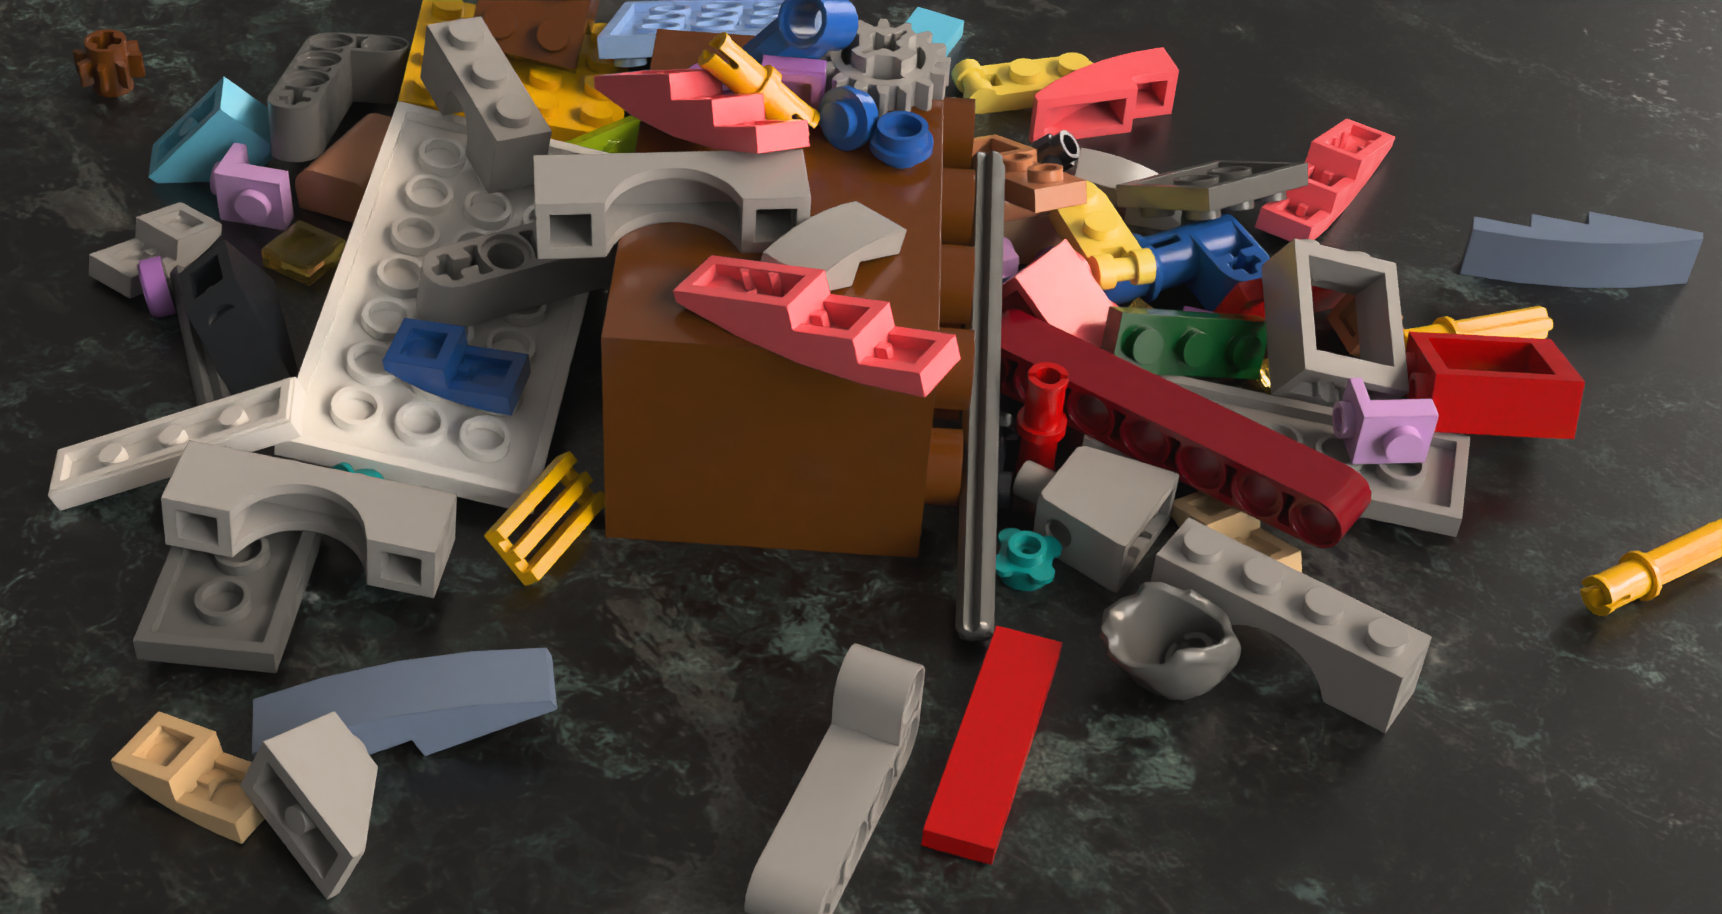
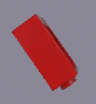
M1409 331L1405 351L1409 393L1405 396L1407 399L1433 400L1439 415L1434 432L1575 439L1585 381L1551 339Z

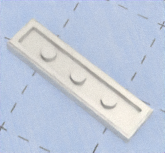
M296 376L58 449L48 497L62 511L172 476L189 440L254 452L302 437L306 391Z

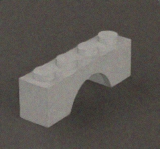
M788 149L760 154L737 151L533 155L537 259L606 257L613 245L629 232L647 225L666 222L700 225L725 236L741 253H763L781 236L810 218L811 193L803 149Z
M193 440L188 441L161 497L165 544L233 558L247 545L264 536L291 530L314 531L331 536L343 542L354 551L364 567L367 585L430 598L435 597L455 541L457 494Z
M1189 517L1156 554L1151 582H1163L1184 591L1188 589L1195 590L1204 598L1209 599L1213 604L1223 609L1232 625L1256 627L1282 639L1295 649L1310 666L1319 683L1323 702L1386 733L1414 693L1432 636Z

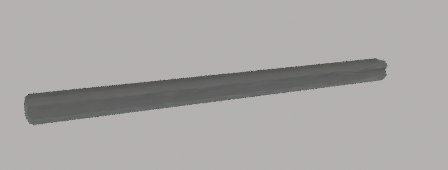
M993 150L988 153L977 152L972 157L971 170H975V200L971 241L968 246H975V277L970 324H965V329L975 330V359L970 409L962 410L963 462L959 498L955 628L958 636L966 642L987 641L994 634L1005 165L1003 164V156Z

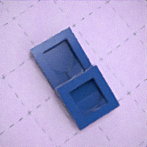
M410 318L403 319L382 360L385 371L421 390L465 406L512 416L531 374L529 354L471 346L467 342L465 326Z

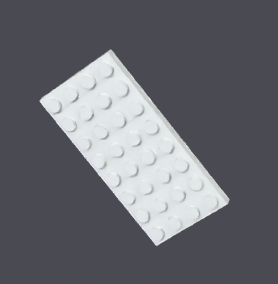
M398 101L297 377L306 391L302 437L275 445L274 455L331 468L339 463L346 462L352 466L354 471L358 469H374L386 480L430 487L435 490L455 493L457 497L509 508L545 470L590 291L465 327L468 345L529 354L531 374L512 416L480 410L441 398L385 371L382 360L403 319L420 320L415 309L422 260L429 251L438 247L536 222L534 185L488 194L465 155L467 145V123L465 117L454 114L442 115L437 110ZM550 139L548 155L611 154Z

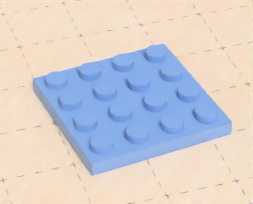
M658 0L624 2L597 37L599 59H614V66L637 67L647 64V57H652L657 29L710 33L726 32L727 34L756 36L778 17L784 0ZM820 10L815 18L816 32L820 30L822 24Z

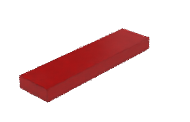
M996 626L924 825L921 846L989 865L993 864L1058 666L1063 642Z

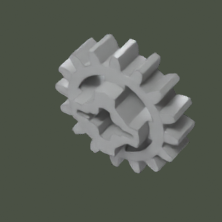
M880 19L878 25L874 27L862 20H858V30L850 45L840 51H828L819 60H827L825 94L829 90L840 86H851L863 90L874 100L880 118L887 111L911 112V107L913 106L929 111L932 107V99L943 100L945 88L949 84L951 58L946 57V45L944 43H932L933 33L930 31L916 34L911 29V23L905 22L893 28L889 26L887 19Z

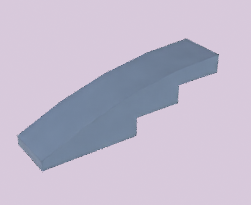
M1595 212L1588 213L1585 224L1531 214L1528 226L1474 216L1461 259L1460 274L1515 283L1575 288H1637L1685 284L1688 281L1702 244L1703 232Z
M547 648L470 651L409 659L331 675L253 699L252 755L256 756L263 741L335 711L350 732L363 742L369 755L412 740L422 754L427 756L557 710L552 655Z

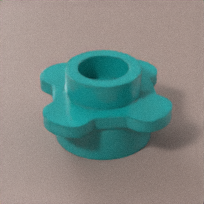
M1007 528L999 533L998 544L1001 548L999 554L996 555L995 574L1000 577L1004 584L1019 591H1033L1053 581L1055 577V569L1052 567L1053 559L1059 557L1062 550L1059 540L1052 536H1041L1036 532L1021 531L1017 528Z

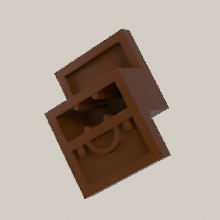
M477 0L473 18L482 17L507 58L576 74L585 34L592 35L600 0Z

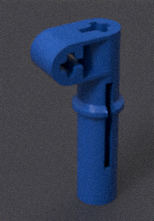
M1222 213L1220 218L1198 220L1144 237L1140 234L1132 233L1141 248H1149L1154 255L1156 262L1155 281L1143 285H1132L1130 281L1117 282L1114 289L1103 290V292L1116 305L1132 300L1136 303L1147 304L1157 299L1159 292L1185 284L1205 309L1213 312L1237 283L1262 278L1261 266L1270 257L1237 219L1230 214ZM1012 276L1003 278V279H1002V284H1003L1005 281H1007L1009 278H1011Z

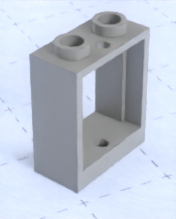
M1294 238L1261 266L1272 395L1334 407L1336 401H1342L1348 378H1362L1370 400H1398L1409 393L1396 263L1370 257L1369 254L1361 251L1349 252L1320 245L1319 242L1312 239ZM1311 285L1355 295L1361 360L1317 350Z

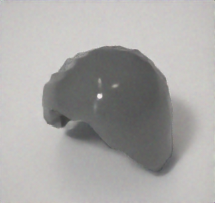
M1145 582L1139 586L1136 594L1121 598L1103 612L1099 635L1106 645V655L1139 686L1168 700H1186L1209 692L1228 675L1240 658L1241 645L1232 630V623L1223 609L1213 604L1209 599L1204 598L1195 590L1188 589L1184 591L1163 582Z

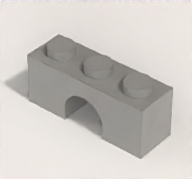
M482 17L427 25L420 78L442 115L464 112L467 123L465 155L488 194L534 185L533 155H548L552 130Z

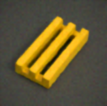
M571 451L557 456L484 535L525 586L539 581L605 506V494L603 491L594 494L588 487L594 480L587 471L578 474L572 467L578 460ZM561 481L566 488L513 545L508 537L552 488ZM577 501L579 506L531 560L527 562L524 558L571 505Z

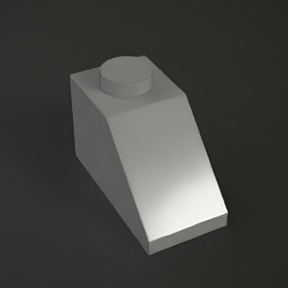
M335 711L263 741L240 784V787L327 900L340 893L365 852L378 766L369 756L363 742L350 732Z

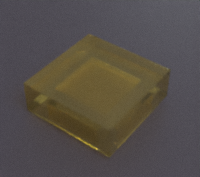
M299 220L261 249L263 266L310 286L340 262L346 242L345 239Z

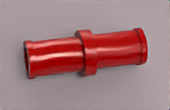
M1040 362L1033 365L1028 371V389L1025 406L1018 411L1016 430L1021 436L1018 458L1015 464L1016 474H1018L1022 465L1028 460L1055 471L1057 445L1065 436L1068 420L1063 412L1066 388L1069 383L1068 371L1056 363Z

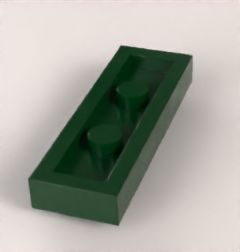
M1109 306L1101 349L1156 375L1259 380L1267 344L1266 321L1264 318L1255 315Z

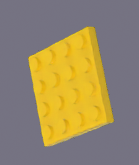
M462 0L422 1L398 101L439 111L420 78L427 25L473 18L476 4L465 3ZM596 23L593 26L592 35L585 34L576 74L507 58L552 130L551 139L566 142L624 118L625 110L597 91L594 85V76L628 72L629 68L614 66V59H599L597 37L608 23ZM464 112L454 113V115L465 117Z

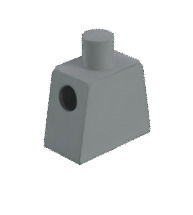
M1082 446L1075 449L1058 472L1030 460L1026 461L1016 476L1013 485V495L1037 505L1033 532L1041 536H1052L1059 540L1062 550L1061 555L1057 557L1058 559L1108 590L1117 593L1169 523L1179 474L1099 449Z

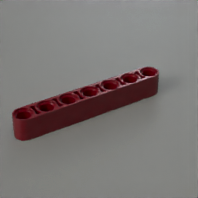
M1014 308L1002 310L1000 393L1025 404L1029 369L1040 362L1056 363L1064 367L1069 374V383L1066 388L1063 412L1068 420L1067 426L1142 463L1179 474V481L1318 548H1331L1338 544L1369 506L1372 496L1370 486L1361 473L1352 467L1021 310Z

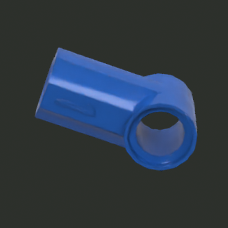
M784 0L778 17L746 43L742 49L761 65L763 55L819 59L828 51H840L850 45L858 30V15L854 5L849 0ZM820 10L822 24L820 30L816 32L815 18Z

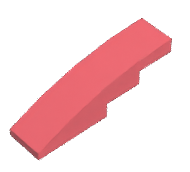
M706 69L643 70L594 76V85L597 91L633 117L673 137L712 149L755 154L810 146L808 120H765L763 93L723 94L722 82Z
M1345 119L1311 142L1306 161L1304 162L1308 163V185L1286 191L1287 199L1268 202L1260 209L1255 228L1290 242L1294 238L1315 240L1338 218L1367 183L1393 146L1395 136L1350 119Z
M711 255L673 290L676 303L735 336L796 363L864 385L925 398L961 359L955 334L895 326L890 302L830 294L825 270Z

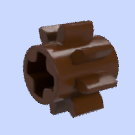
M102 29L94 31L84 39L85 49L73 50L76 71L79 74L81 86L87 87L92 85L94 92L100 96H123L134 88L133 77L140 78L146 75L138 41H127L126 36L118 30Z

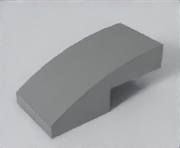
M1081 148L1075 173L1076 177L1095 184L1097 188L1106 194L1112 204H1117V184L1158 175L1157 172L1133 161L1086 148ZM1126 208L1124 223L1168 230L1180 226L1182 210H1175V214L1168 217L1144 218L1141 217L1140 208Z
M857 201L849 202L827 209L792 228L763 252L761 262L825 270L830 291L850 287L853 284L861 261L899 254L907 229Z
M182 202L136 217L134 239L89 254V276L131 299L143 293L137 270L139 260L161 255L170 279V272L176 265L188 266L217 240L222 232V224Z

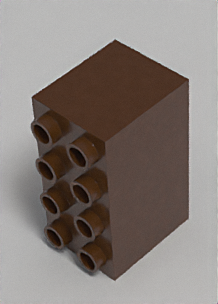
M657 29L650 70L688 69L698 63V59L704 49L711 54L715 53L722 60L728 61L708 44L720 33ZM728 34L731 40L741 48L755 37L754 35ZM944 97L943 100L932 99V107L929 111L921 110L915 106L911 107V112L920 115L927 121L928 130L933 136L934 143L931 156L910 168H894L879 160L870 151L869 140L864 146L854 150L843 151L837 149L825 138L820 125H817L815 129L808 125V132L810 133L809 147L795 148L803 149L811 193L810 217L838 205L857 201L907 229L899 254L861 261L852 286L831 290L830 294L890 302L895 326L956 335L961 359L925 398L860 384L796 363L735 336L676 303L673 290L711 255L761 261L763 253H741L722 234L700 225L681 222L647 225L633 230L619 239L601 336L606 537L918 558L924 505L958 507L960 497L963 430L932 428L933 419L959 420L960 410H969L971 404L975 359V330L961 329V324H970L975 277V246H962V244L970 245L974 214L975 170H971L975 129V99ZM640 121L635 153L728 151L712 149L673 137L643 121Z

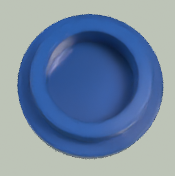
M851 86L833 88L826 92L819 105L821 130L829 143L837 149L850 151L864 146L870 139L872 131L877 128L879 120L877 106L872 97L863 90Z
M893 111L879 118L877 128L872 131L869 148L875 157L888 166L904 169L927 160L933 152L934 139L928 130V123L923 117L913 112Z

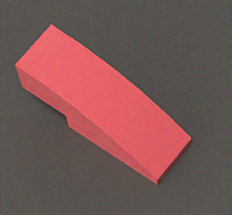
M1164 47L1123 54L1077 69L1052 82L1034 95L1029 141L1032 144L1048 133L1055 135L1062 130L1070 132L1075 139L1131 132L1133 119L1172 114L1179 69Z

